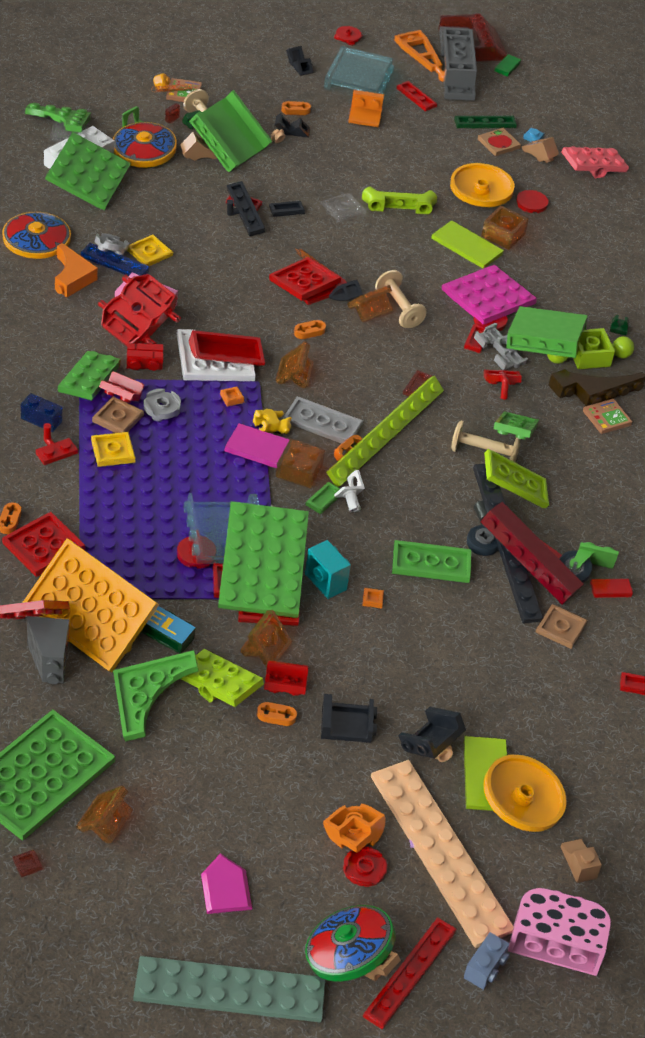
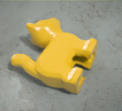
M272 409L256 410L253 423L256 427L262 424L263 427L259 428V430L267 433L279 431L281 434H287L290 432V421L292 418L288 417L279 420L278 418L284 415L283 411H273Z

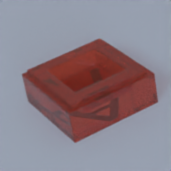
M175 103L165 109V121L167 123H172L179 118V104Z
M34 849L13 857V862L21 878L42 870V865Z

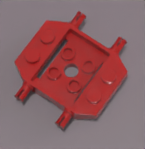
M125 274V277H122V281L127 284L123 287L120 295L111 299L108 304L104 300H100L101 303L98 302V306L103 309L101 325L126 347L127 343L157 344L150 336L169 317L176 323L181 319L174 312L178 298L149 274L133 276L132 278ZM137 305L142 306L139 311H133ZM117 311L120 315H122L125 319H127L139 330L136 331L124 320H122L119 316H117L115 312Z

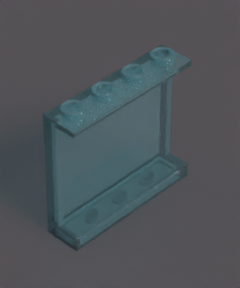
M341 46L325 77L324 89L330 90L334 84L354 90L382 94L394 71V65H392L393 58Z
M189 493L188 500L184 502V512L187 513V527H190L189 540L193 541L192 555L196 556L197 563H223L231 502H193L192 493ZM249 494L248 501L240 503L259 505L257 494Z

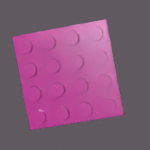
M496 265L445 283L441 288L452 300L473 317L477 318L483 325L518 311L520 306L529 307L534 305L537 300L534 295Z

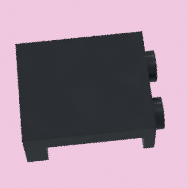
M324 694L321 739L371 743L372 736H376L377 724L373 723V719H377V707H374V699H369V705L333 703L332 694Z
M429 707L425 710L428 722L413 735L403 732L398 735L403 750L408 753L435 759L466 731L461 713Z

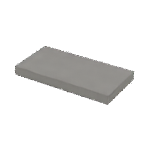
M298 396L283 417V419L291 417L290 423L293 426L339 443H343L347 438L356 435L363 425V420Z

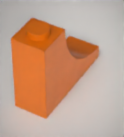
M63 243L57 245V258L63 263L65 268L55 277V290L58 294L69 297L97 280L98 268Z

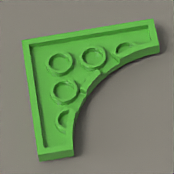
M38 103L28 104L25 110V114L40 117H48L49 115L54 121L64 122L65 131L82 132L91 118V112H87L85 109L75 111L71 110L70 107H62L60 109L54 105L40 106Z
M194 650L113 670L125 742L146 737L147 716L157 697L178 679L199 671Z

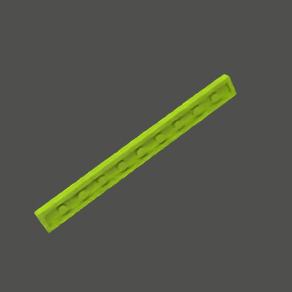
M435 376L430 377L326 472L335 486L339 487L347 481V477L360 469L444 391Z

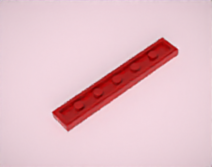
M437 917L364 1012L363 1017L383 1030L456 933L457 929Z

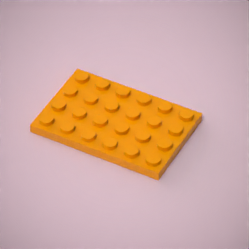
M68 538L22 602L40 600L69 601L70 609L62 610L63 614H48L42 617L69 619V642L109 672H113L159 606L149 596Z

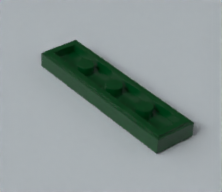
M514 116L454 117L457 128H517Z

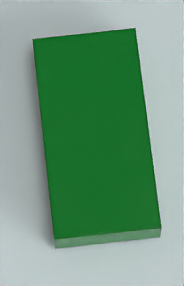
M508 54L495 67V72L508 77L521 63V59Z

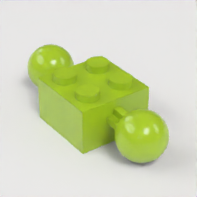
M604 328L583 330L577 346V356L573 359L578 369L611 367L614 354L618 358H628L632 355L634 343L630 338L622 336L618 337L611 344ZM547 354L548 359L556 364L563 363L568 358Z

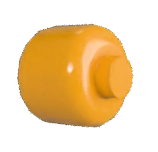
M162 73L156 75L153 82L155 86H164V89H166L165 86L168 88L170 85V78Z

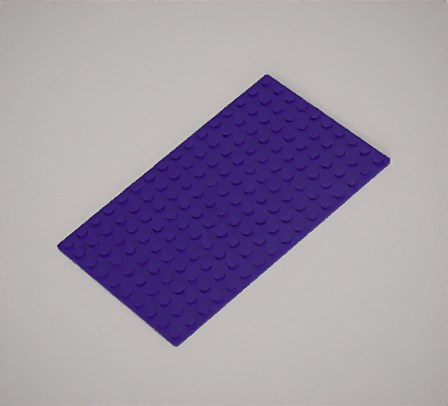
M134 379L145 384L140 400L128 403L144 411V416L128 431L135 455V463L101 467L97 466L91 436L112 434L114 432L92 422V417L112 397L120 399L121 396L116 394L115 396L104 393L105 389H101L93 400L79 397V539L85 544V551L151 599H219L214 598L213 563L224 562L231 501L271 506L268 466L225 452V446L239 423L258 430L263 427L262 424L256 427L253 423L255 411L262 410L260 383L258 381ZM237 386L244 397V403L227 407L220 395V390ZM155 389H165V392L169 393L171 391L175 392L181 400L179 415L161 421H154L144 410V399L148 392ZM189 536H201L209 539L216 547L214 562L202 569H197L194 566L192 568L185 566L177 558L179 542Z

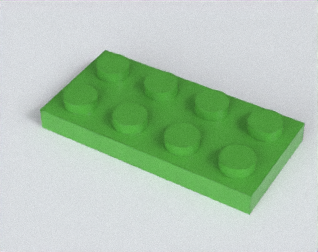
M87 351L58 385V392L93 400L102 389L99 387L101 380H109L111 373L116 371L121 365V359L111 355L99 354L95 351Z
M504 411L495 421L494 429L503 435L512 433L516 434V438L526 439V437L530 438L538 427L539 420Z
M395 540L392 574L469 583L471 549Z

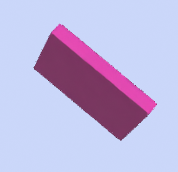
M239 423L225 446V452L277 468L290 445V440Z

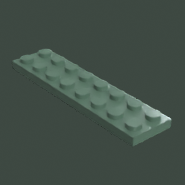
M140 956L133 1001L321 1022L325 979L319 976Z

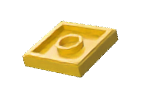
M154 235L130 244L127 250L146 268L173 256V251Z
M128 432L91 436L98 467L135 463V455Z

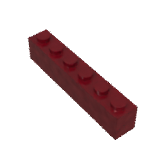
M503 502L492 508L482 519L481 523L562 605L584 585Z

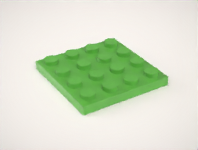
M72 132L47 173L45 180L99 209L105 210L131 163Z

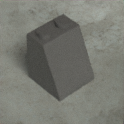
M27 616V645L42 682L49 684L64 683L69 649V619Z

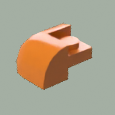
M362 803L360 806L348 808L344 805L326 818L323 824L329 838L341 849L346 846L358 853L367 844L374 846L377 843L385 827V815Z

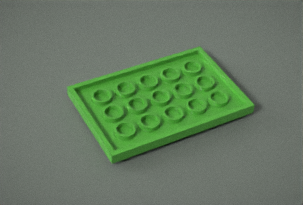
M231 501L218 608L298 618L309 511Z
M51 710L0 752V823L19 839L25 840L115 762V756L56 711Z

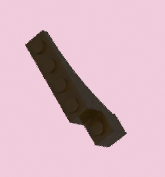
M564 369L551 373L548 386L559 398L571 397L575 394L585 406L614 399L618 396H625L632 391H640L644 387L645 374L640 372L619 377H596L577 374Z

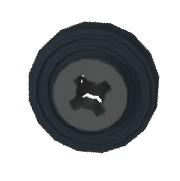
M478 525L470 529L467 535V545L472 552L482 556H489L498 551L495 536L484 525Z

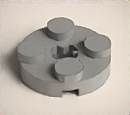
M99 233L96 234L94 241L98 245V249L102 251H108L109 249L119 255H124L129 246L127 240L122 242L120 241L121 237L102 233L101 236H99Z
M155 389L148 392L144 399V410L154 421L169 419L178 416L180 413L181 400L173 391L169 393L165 392V389Z

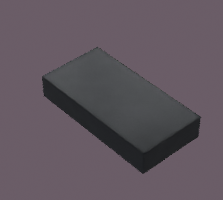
M301 201L269 204L273 217L305 214Z

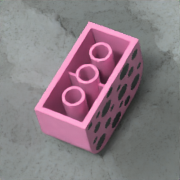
M544 888L532 889L522 897L508 951L597 976L606 952L611 924L610 917L602 906L585 900L582 897H574L563 894L560 891Z

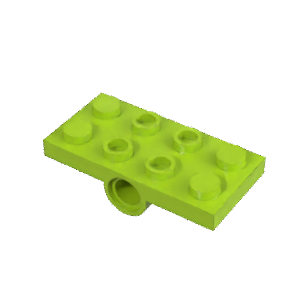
M203 649L196 655L199 671L180 678L197 687L200 695L207 701L213 702L218 698L234 707L264 685L262 677L206 649Z

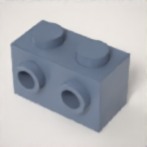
M489 932L467 964L464 979L484 990L489 981L492 983L499 972L497 970L499 966H504L510 956L507 953L510 943Z

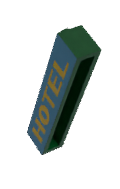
M159 606L141 630L143 634L179 654L189 646L195 637V627L190 622L178 618L173 612L166 611Z

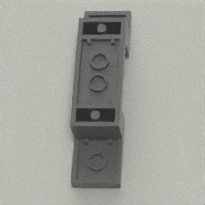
M440 26L441 56L445 57L443 80L445 99L475 100L477 68L473 29Z

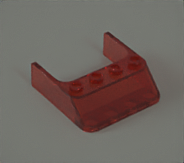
M481 14L440 16L438 30L440 26L469 28L475 31L481 44L474 46L476 62L502 61L507 56L496 30Z

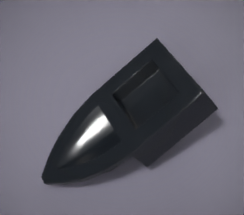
M356 279L337 286L330 293L329 298L337 301H350L362 297L363 292Z

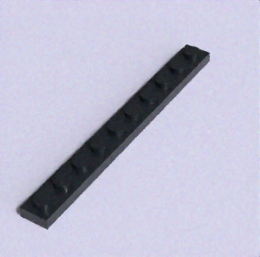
M475 464L473 471L488 513L499 503L503 502L505 504L500 486L487 480L486 465ZM495 537L522 623L541 622L543 616L527 569Z

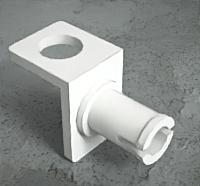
M355 470L347 477L349 486L342 487L334 494L336 498H346L349 512L361 510L357 495L365 488L359 470ZM354 477L357 478V486L353 484Z

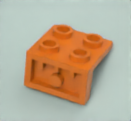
M354 90L348 122L379 127L384 94Z

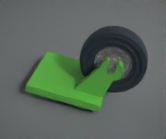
M581 542L578 551L565 552L559 559L584 583L590 577L592 564L613 569L619 551L611 547L595 546L591 542Z

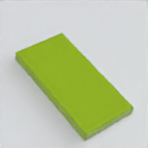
M452 220L433 233L431 238L483 269L502 256L504 250Z
M490 449L484 452L487 480L542 508L549 506L546 478Z
M464 736L466 809L494 811L484 793V778L490 766L497 759L507 756L506 739Z

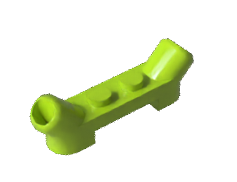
M370 186L364 189L362 200L368 204V208L371 211H384V208L415 209L416 214H430L432 206L437 203V195L431 190L424 194L381 192Z

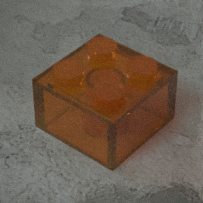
M499 206L484 221L481 237L510 250L525 235L529 219L503 206Z
M290 439L277 462L276 477L311 489L323 466L325 450Z

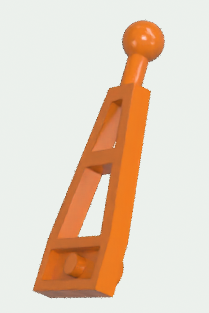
M421 30L395 35L394 41L401 49L429 71H436L439 75V80L443 82L445 71L442 70V63L430 41ZM423 44L427 52L420 54L411 46Z

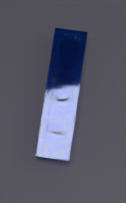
M89 243L81 251L83 258L124 275L127 274L129 276L131 273L146 275L149 272V266L110 250L102 251L98 249L97 245Z

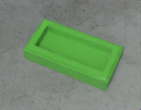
M327 482L306 501V506L322 514L339 498H336L334 494L340 488Z

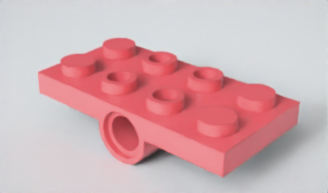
M572 146L563 147L562 154L575 171H590L594 178L604 177L607 172H627L629 168L625 160L614 148H579Z

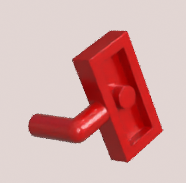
M484 370V378L488 383L498 384V382H502L500 399L506 400L508 398L509 385L521 383L522 376L519 371Z
M44 424V441L47 446L36 449V455L43 465L78 454V449L70 438L55 443L51 438V424Z

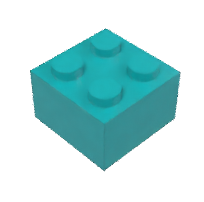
M328 540L309 548L305 575L327 599L346 591L351 568L348 559L344 558Z

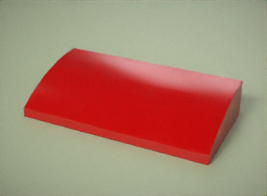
M195 330L191 332L189 345L196 359L265 365L260 337Z

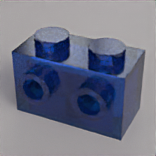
M30 393L21 403V419L43 429L44 424L49 423L53 433L62 423V406Z

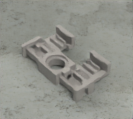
M497 323L485 327L482 333L478 331L475 333V340L483 348L487 347L489 343H494L493 346L502 355L496 354L494 361L502 370H507L513 366L518 368L520 365L526 364L528 358L523 359L516 350L502 347L501 344H507V335L503 336L496 329Z

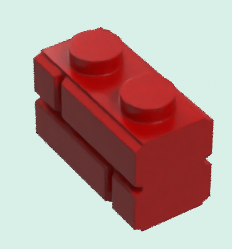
M127 343L126 369L162 370L163 344Z

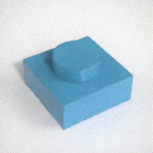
M530 128L524 134L523 139L530 142L544 138V133Z

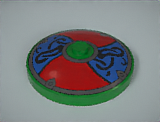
M357 905L341 909L326 917L312 931L306 943V959L313 972L325 980L348 981L359 978L376 969L388 957L396 939L395 928L387 913L377 907Z

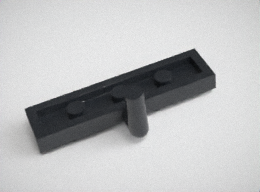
M243 181L227 185V191L231 199L227 200V215L239 214L249 237L264 233L265 227Z

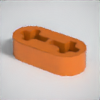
M286 101L282 103L281 111L287 115H308L311 111V105L307 102Z
M321 320L297 324L294 329V335L299 339L321 336L325 333L326 324Z
M352 435L334 450L336 460L339 461L343 457L342 452L346 450L348 453L353 448L351 445L354 442L356 444L359 443L362 438L359 435Z
M11 502L4 506L0 516L1 533L10 534L16 530L21 517V506L18 503Z
M264 702L258 706L257 717L263 722L291 726L296 722L297 712L290 706ZM265 710H269L268 714H264ZM290 714L289 718H285V715Z

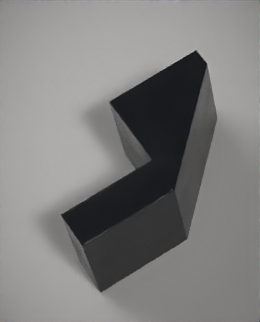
M302 46L286 50L289 63L300 76L314 73L311 59H305Z
M281 113L276 116L275 126L279 130H283L285 135L309 137L310 127L301 118L290 123Z

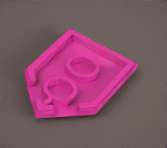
M220 853L201 874L207 914L252 910L246 870Z

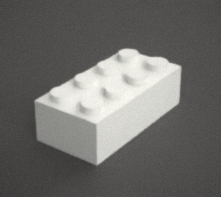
M94 126L77 133L114 154L115 141ZM69 138L44 150V165L49 169Z

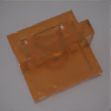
M388 285L363 294L347 303L350 309L356 308L362 322L391 312L393 309L386 295L392 292L391 286Z
M304 341L281 358L275 380L278 384H283L291 379L301 388L308 386L314 363L308 358L310 349L308 342Z
M268 610L248 634V641L240 651L243 656L255 657L259 655L265 667H267L268 661H278L292 640L274 610Z
M122 785L98 794L76 827L82 832L92 829L104 842L112 843L133 811L123 800L129 791Z

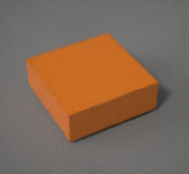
M237 386L220 390V395L227 407L244 403V397Z
M364 588L362 606L382 608L384 590Z

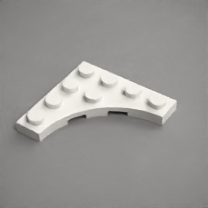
M177 329L183 380L255 381L253 364L196 359L189 345L192 330Z

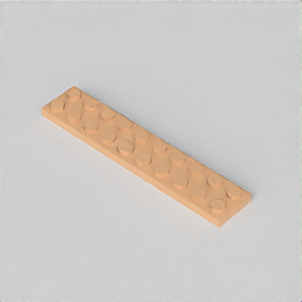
M406 760L372 772V780L406 836L413 842L414 849L475 948L480 947L489 932L499 938L512 934L514 926L411 762Z

